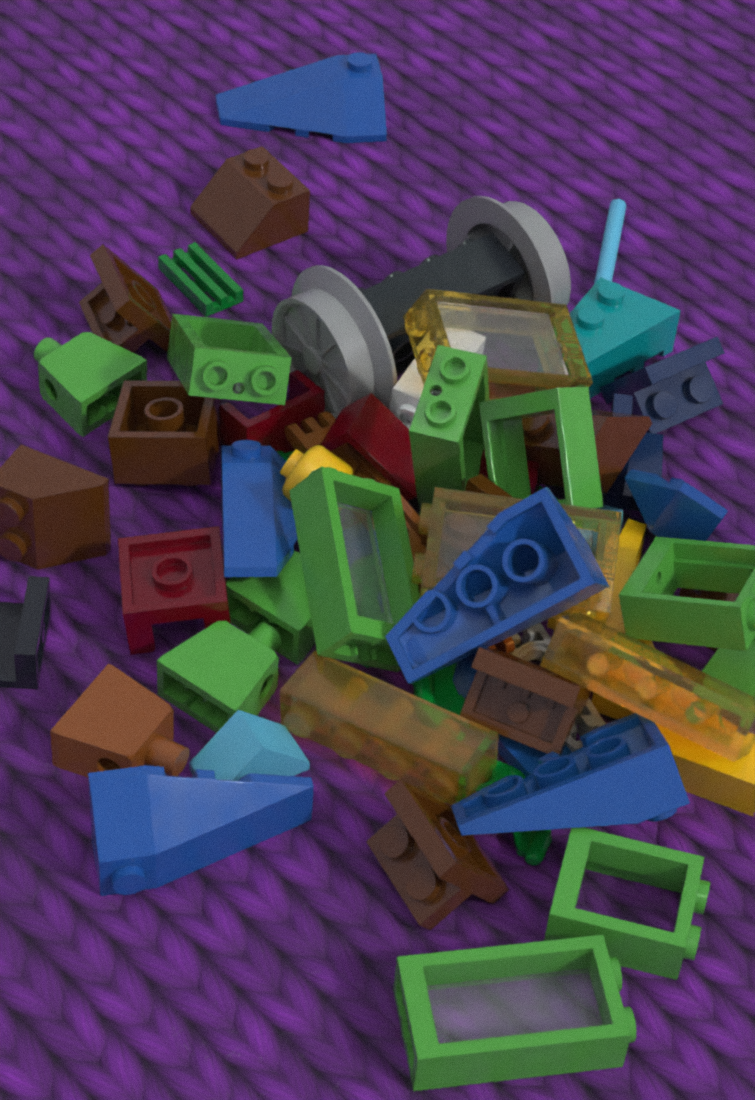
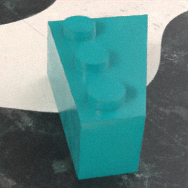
M600 277L539 348L532 392L562 387H589L590 398L601 393L599 387L613 382L616 377L627 371L633 373L642 369L644 361L656 354H660L663 357L673 351L681 310Z

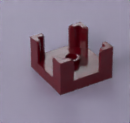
M220 526L118 538L122 613L130 655L155 651L152 624L201 618L204 619L205 629L217 621H227L231 624L226 588L227 579L224 577Z

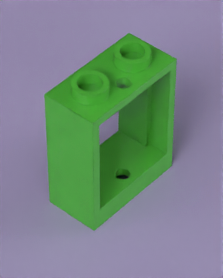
M589 387L553 388L479 402L487 472L490 481L518 501L531 495L522 419L555 413L566 498L558 500V502L572 521L585 520L583 510L603 507Z
M655 537L619 594L626 638L747 651L755 637V545ZM677 588L739 594L735 602L673 595Z
M585 827L571 828L549 913L544 941L604 935L609 957H617L620 966L677 980L683 958L694 961L702 927L692 925L691 922L693 913L703 915L708 898L710 882L700 879L704 857ZM585 869L681 893L673 932L577 909L576 906Z

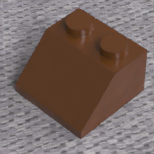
M263 146L226 159L190 206V214L237 260L308 232L310 190Z
M591 410L602 493L608 492L652 425L649 416ZM555 413L522 419L527 460L538 462L540 465L538 484L564 487Z
M21 444L0 467V555L10 561L22 563L36 570L106 556L111 550L109 479Z

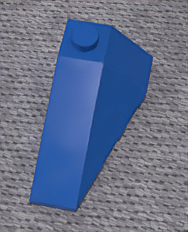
M355 52L350 55H336L215 95L219 122L223 126L269 132L275 127L290 128L295 130V136L309 138L310 131L332 134L333 141L341 143L382 142L387 140L383 76L376 54Z
M239 440L233 442L232 446H221L224 577H277L294 554V544L298 540L292 503L282 492L283 484L287 478L280 474V470L286 463V460L271 446H261V443L254 440Z
M548 487L537 491L498 513L486 526L488 528L486 532L468 551L464 550L453 562L454 566L432 590H427L385 636L408 684H413L477 653L479 647L488 648L610 587L585 538Z
M644 709L595 728L580 736L583 747L568 755L559 756L558 753L552 751L539 758V765L533 770V774L525 778L518 775L506 776L451 805L460 833L464 836L638 824L646 820L656 822L671 817L676 813L677 808L690 804L670 746L647 710Z
M147 765L88 773L91 841L100 896L113 894L132 895L142 890L158 888L312 820L314 785L311 777L249 773L239 781L219 780L215 778L214 770L196 769L192 778L166 776L164 767Z

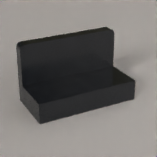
M28 577L24 603L0 602V687L38 690L52 613L49 577Z

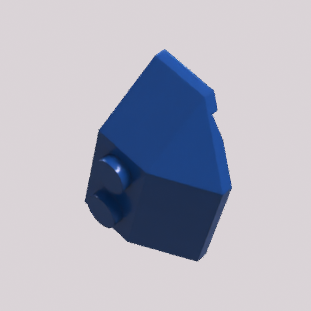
M630 469L625 477L649 531L657 537L706 541L728 512L723 506L682 479L672 477L668 482L657 474Z

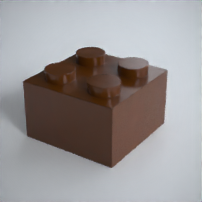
M124 380L108 434L115 484H134L137 486L150 484L211 485L221 441L220 399L189 396L180 381Z

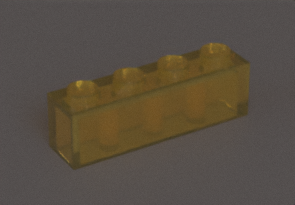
M581 612L560 617L540 666L733 762L750 753L755 742V697Z
M315 650L280 689L281 724L285 725L293 734L328 747L343 758L353 759L375 769L390 780L399 781L401 779L449 805H453L476 793L483 783L489 780L492 771L497 766L499 733L333 658L319 656Z

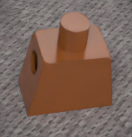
M107 664L50 730L52 764L60 769L88 777V773L144 765L164 767L165 774L179 776L186 766L190 753L189 748L173 741L174 710L170 704L111 664Z

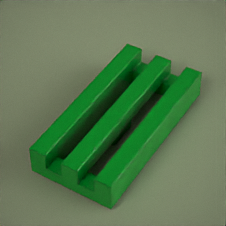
M196 242L188 245V252L186 253L181 248L174 250L173 258L171 259L166 254L158 256V269L205 317L243 302V289ZM183 267L195 279V283L180 268ZM207 291L216 301L213 302L204 292Z

